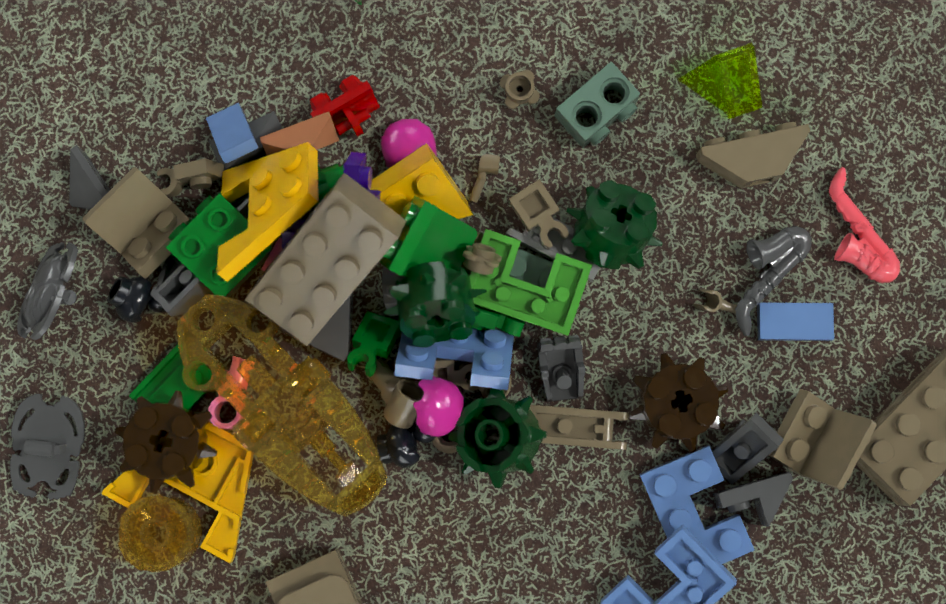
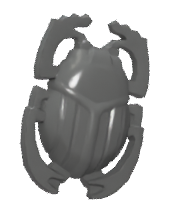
M63 242L56 243L49 247L35 273V278L23 300L17 321L18 334L24 339L31 330L33 334L30 338L33 340L39 339L50 327L60 304L71 305L75 303L77 299L76 293L72 290H65L66 286L63 285L64 281L68 282L76 262L79 249H77L75 244L68 242L66 245L68 251L60 255L58 251L62 250L65 244Z
M34 394L27 397L18 406L11 429L12 446L14 451L21 450L20 455L12 454L10 460L13 490H17L19 494L33 498L37 493L28 487H33L38 482L45 481L51 489L57 490L56 492H50L47 497L50 500L53 498L58 500L60 497L65 498L67 495H72L77 483L80 461H70V455L78 457L81 453V447L85 439L84 416L78 404L69 397L61 396L60 401L54 406H47L46 402L42 399V394ZM33 409L35 412L26 419L20 431L24 416L29 410ZM66 412L73 417L77 427V436H75L73 424L65 415ZM21 464L25 466L30 476V482L23 480L20 472ZM65 469H69L67 481L62 485H57V479L60 478Z

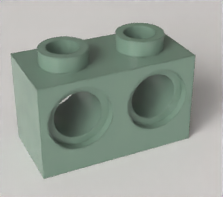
M611 61L556 108L554 117L582 148L590 142L596 146L609 135L611 131L608 127L613 122L619 119L623 123L636 112L638 107L635 104L641 93ZM608 90H615L622 96V101L610 103L605 99L603 93ZM581 113H588L594 117L595 124L590 127L581 126L577 122L576 116Z

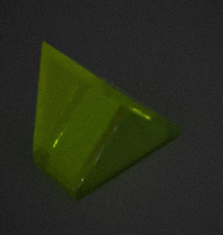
M752 43L717 54L677 79L725 112L728 119L763 108L755 47Z

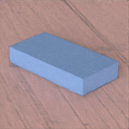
M239 103L206 118L224 163H229L259 148Z
M759 303L757 305L758 340H834L833 303Z

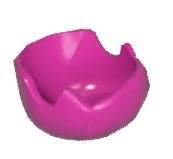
M401 119L390 124L384 130V135L381 137L382 154L388 168L392 167L426 143L437 156L436 142L430 127L418 119Z
M433 376L432 380H421L418 386L424 391L423 398L413 403L414 408L417 410L416 424L424 434L434 437L444 436L455 428L463 410L464 398L458 387L446 379Z

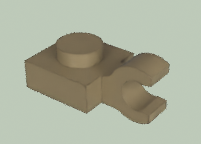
M204 158L173 165V169L161 168L157 171V176L163 178L170 177L171 182L167 188L160 190L167 197H175L182 192L186 184H190L192 189L211 187L212 181L222 179L224 164Z

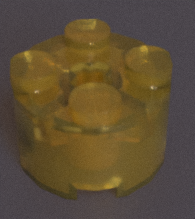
M171 495L143 497L131 504L119 521L121 524L118 531V547L125 560L142 571L162 572L181 566L191 559L202 539L201 521L193 506L182 498ZM156 525L158 527H165V539L156 540L155 536L158 533Z

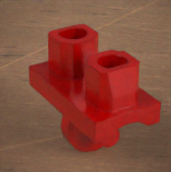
M351 75L342 80L339 85L343 93L339 97L331 101L327 93H320L311 98L310 104L313 112L310 115L313 118L329 112L336 132L339 135L352 129L355 135L359 137L364 134L360 123L371 118L370 113L380 108V105L368 81L366 80L362 83L355 75Z

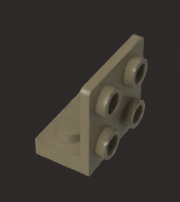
M133 167L83 217L86 225L118 251L145 279L171 254L166 248L171 242L168 238L169 235L181 223L185 222L188 225L192 221L137 167Z
M800 389L777 430V433L784 440L768 456L800 476L842 490L851 477L862 452L869 444L877 423L865 417L834 409L810 391Z

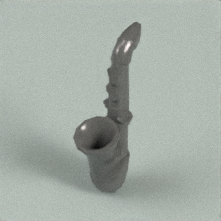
M798 226L785 227L768 239H750L747 242V254L752 265L758 270L762 269L766 264H769L770 267L768 270L760 273L758 276L760 280L755 281L751 289L746 290L743 299L739 301L735 308L736 320L744 336L750 335L752 325L751 310L783 280V277L798 263H801L811 250L812 238L806 229Z

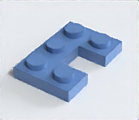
M472 328L473 333L467 339H450L435 342L427 348L414 346L412 339L402 332L394 376L432 380L436 358L473 362L470 386L508 390L514 336L497 329L478 330Z
M709 445L639 474L667 538L683 524L721 564L755 550L739 514L705 528L703 527L690 495L725 481Z
M682 524L655 549L654 553L679 578L673 586L654 601L627 575L601 599L600 604H715L737 584V579Z

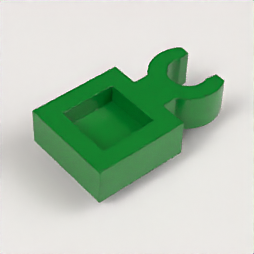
M474 304L479 309L480 314L475 317V323L472 328L495 330L496 327L510 335L520 337L525 321Z
M367 311L352 338L353 348L356 349L352 350L347 357L348 370L353 371L359 362H367L365 366L366 376H373L377 369L376 357L388 358L401 333L400 322Z

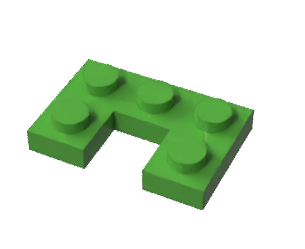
M485 229L481 243L493 247L496 250V254L500 255L502 259L491 275L471 271V288L486 289L487 291L473 298L474 304L568 336L592 264L556 253L546 286L543 288L510 277L521 240Z

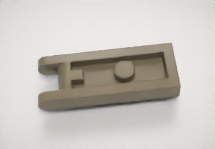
M541 405L530 406L531 411L538 420L539 427L547 431V437L541 443L627 450L626 442L612 441L614 419L618 421L629 420V413Z

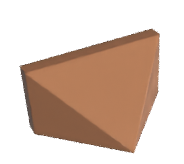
M329 112L260 137L267 156L309 142L318 150L340 141Z

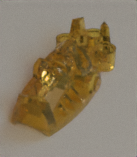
M206 294L177 320V338L180 356L184 365L182 374L185 384L196 391L211 392L215 390L220 396L225 398L242 416L232 426L233 435L246 450L252 451L265 466L297 492L343 516L351 515L366 507L378 496L388 477L368 430L355 409L330 378L332 374L316 357L312 359L308 356L298 365L273 338L278 332L279 325L270 318H268L267 328L262 332L255 333L251 328V321L256 314L262 312L254 306L238 299ZM211 311L215 319L213 326L206 331L200 330L198 326L200 315ZM233 326L254 344L259 353L281 376L276 380L254 355H251L247 360L245 359L236 371L259 395L256 400L212 353L214 350L211 346ZM207 364L211 369L212 376L208 383L200 385L196 381L195 373L198 367ZM330 426L367 465L363 471L352 461L347 464L335 451L336 445L324 433ZM311 445L321 458L327 457L337 468L339 473L336 475V478L344 486V489L338 495L330 489L300 454L301 451Z

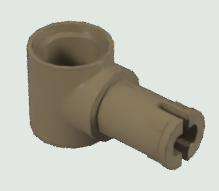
M383 358L376 359V372L368 378L381 391V398L386 403L383 415L395 427L408 429L414 425L417 419V410L414 408L413 403L423 398L424 391L418 386V381L394 376L395 373Z

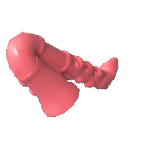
M841 167L830 183L829 194L832 201L836 203L837 211L842 213L843 219L851 224L850 227L855 234H858L859 240L856 239L854 234L848 233L841 241L834 260L854 265L871 280L879 283H890L900 273V261L894 250L886 245L875 232L871 223L844 192L846 170L844 167Z

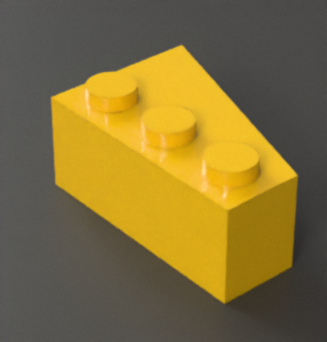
M427 143L372 179L370 190L381 191L380 201L398 215H401L404 207L408 202L412 201L414 196L433 204L457 219L473 215L465 196Z

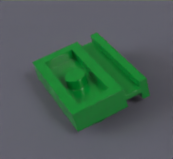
M179 342L130 393L129 397L137 402V398L143 396L152 404L168 403L176 390L182 391L183 407L191 411L221 378L188 349L184 343Z

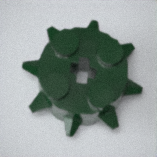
M612 180L602 182L597 189L593 186L587 187V201L584 207H567L566 212L577 219L574 224L572 244L574 246H581L586 251L584 257L599 267L615 270L619 269L621 265L631 264L637 269L643 268L642 252L646 245L662 246L663 244L662 241L653 236L657 227V212L655 211L656 202L652 196Z
M442 261L422 263L407 270L408 277L401 282L397 280L395 286L389 289V293L397 299V305L385 310L384 314H399L400 330L412 339L414 346L427 348L435 342L450 339H467L473 333L472 326L475 323V317L480 314L479 309L474 306L473 298L487 292L486 289L471 288L470 276L464 268L459 267L458 271L445 268V262Z
M491 388L488 397L485 399L470 401L464 398V409L455 427H458V430L448 434L449 440L458 443L456 450L465 463L462 469L463 474L467 475L474 470L486 472L489 474L494 488H501L507 473H514L520 470L529 474L534 472L531 461L539 450L542 440L547 437V431L539 427L538 420L530 409L533 401L531 396H527L520 401L506 399L502 389Z

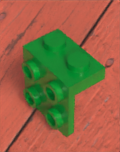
M219 193L215 198L211 195L208 196L195 209L198 215L188 225L185 222L181 223L169 235L168 238L171 242L166 248L217 297L222 298L227 296L271 251L272 246L270 244L228 282L217 274L218 246L247 230L248 220Z
M414 196L412 201L408 202L400 215L406 220V223L399 238L380 259L379 263L392 272L408 277L407 270L409 268L427 262L442 261L445 262V268L458 271L465 260L463 252L466 251V246L473 245L477 238V231L475 228L440 210L433 204Z

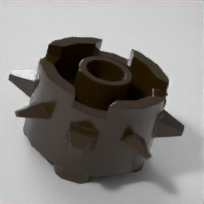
M663 353L661 354L660 371L651 377L634 375L632 381L642 394L639 398L640 406L629 413V418L632 420H644L647 427L653 430V448H659L668 439L682 440L690 453L696 451L698 435L704 433L708 428L724 429L725 424L718 417L719 398L728 392L727 386H719L713 383L711 377L704 371V358L699 357L691 365H675L668 354ZM675 393H679L680 397L684 396L686 398L687 404L683 406V413L679 412V407L673 409L671 406V401L676 398Z
M176 390L168 403L152 404L143 396L137 398L138 410L130 418L127 426L116 427L115 433L123 438L125 460L119 467L122 472L135 470L137 473L148 477L150 493L154 494L157 493L165 480L179 479L189 488L195 486L193 470L202 463L203 458L217 455V450L207 444L208 435L204 431V427L213 416L210 412L195 414L184 408L182 391ZM168 432L167 438H172L171 447H164L162 450L160 438L165 437Z

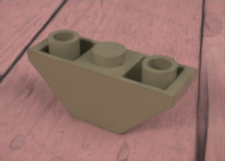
M787 122L774 127L775 131L761 134V130L756 129L740 134V139L726 142L725 137L704 142V147H701L697 152V162L741 189L775 182L784 174L809 134V124L797 126L796 122Z

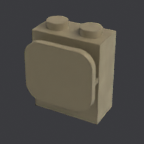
M339 548L265 582L274 604H363Z

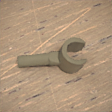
M484 154L480 158L477 180L470 195V201L478 202L486 182V174L498 175L499 155Z
M704 288L698 289L699 292L707 295V303L705 305L694 303L693 305L696 309L707 312L724 310L736 314L735 308L737 305L723 300L718 291Z

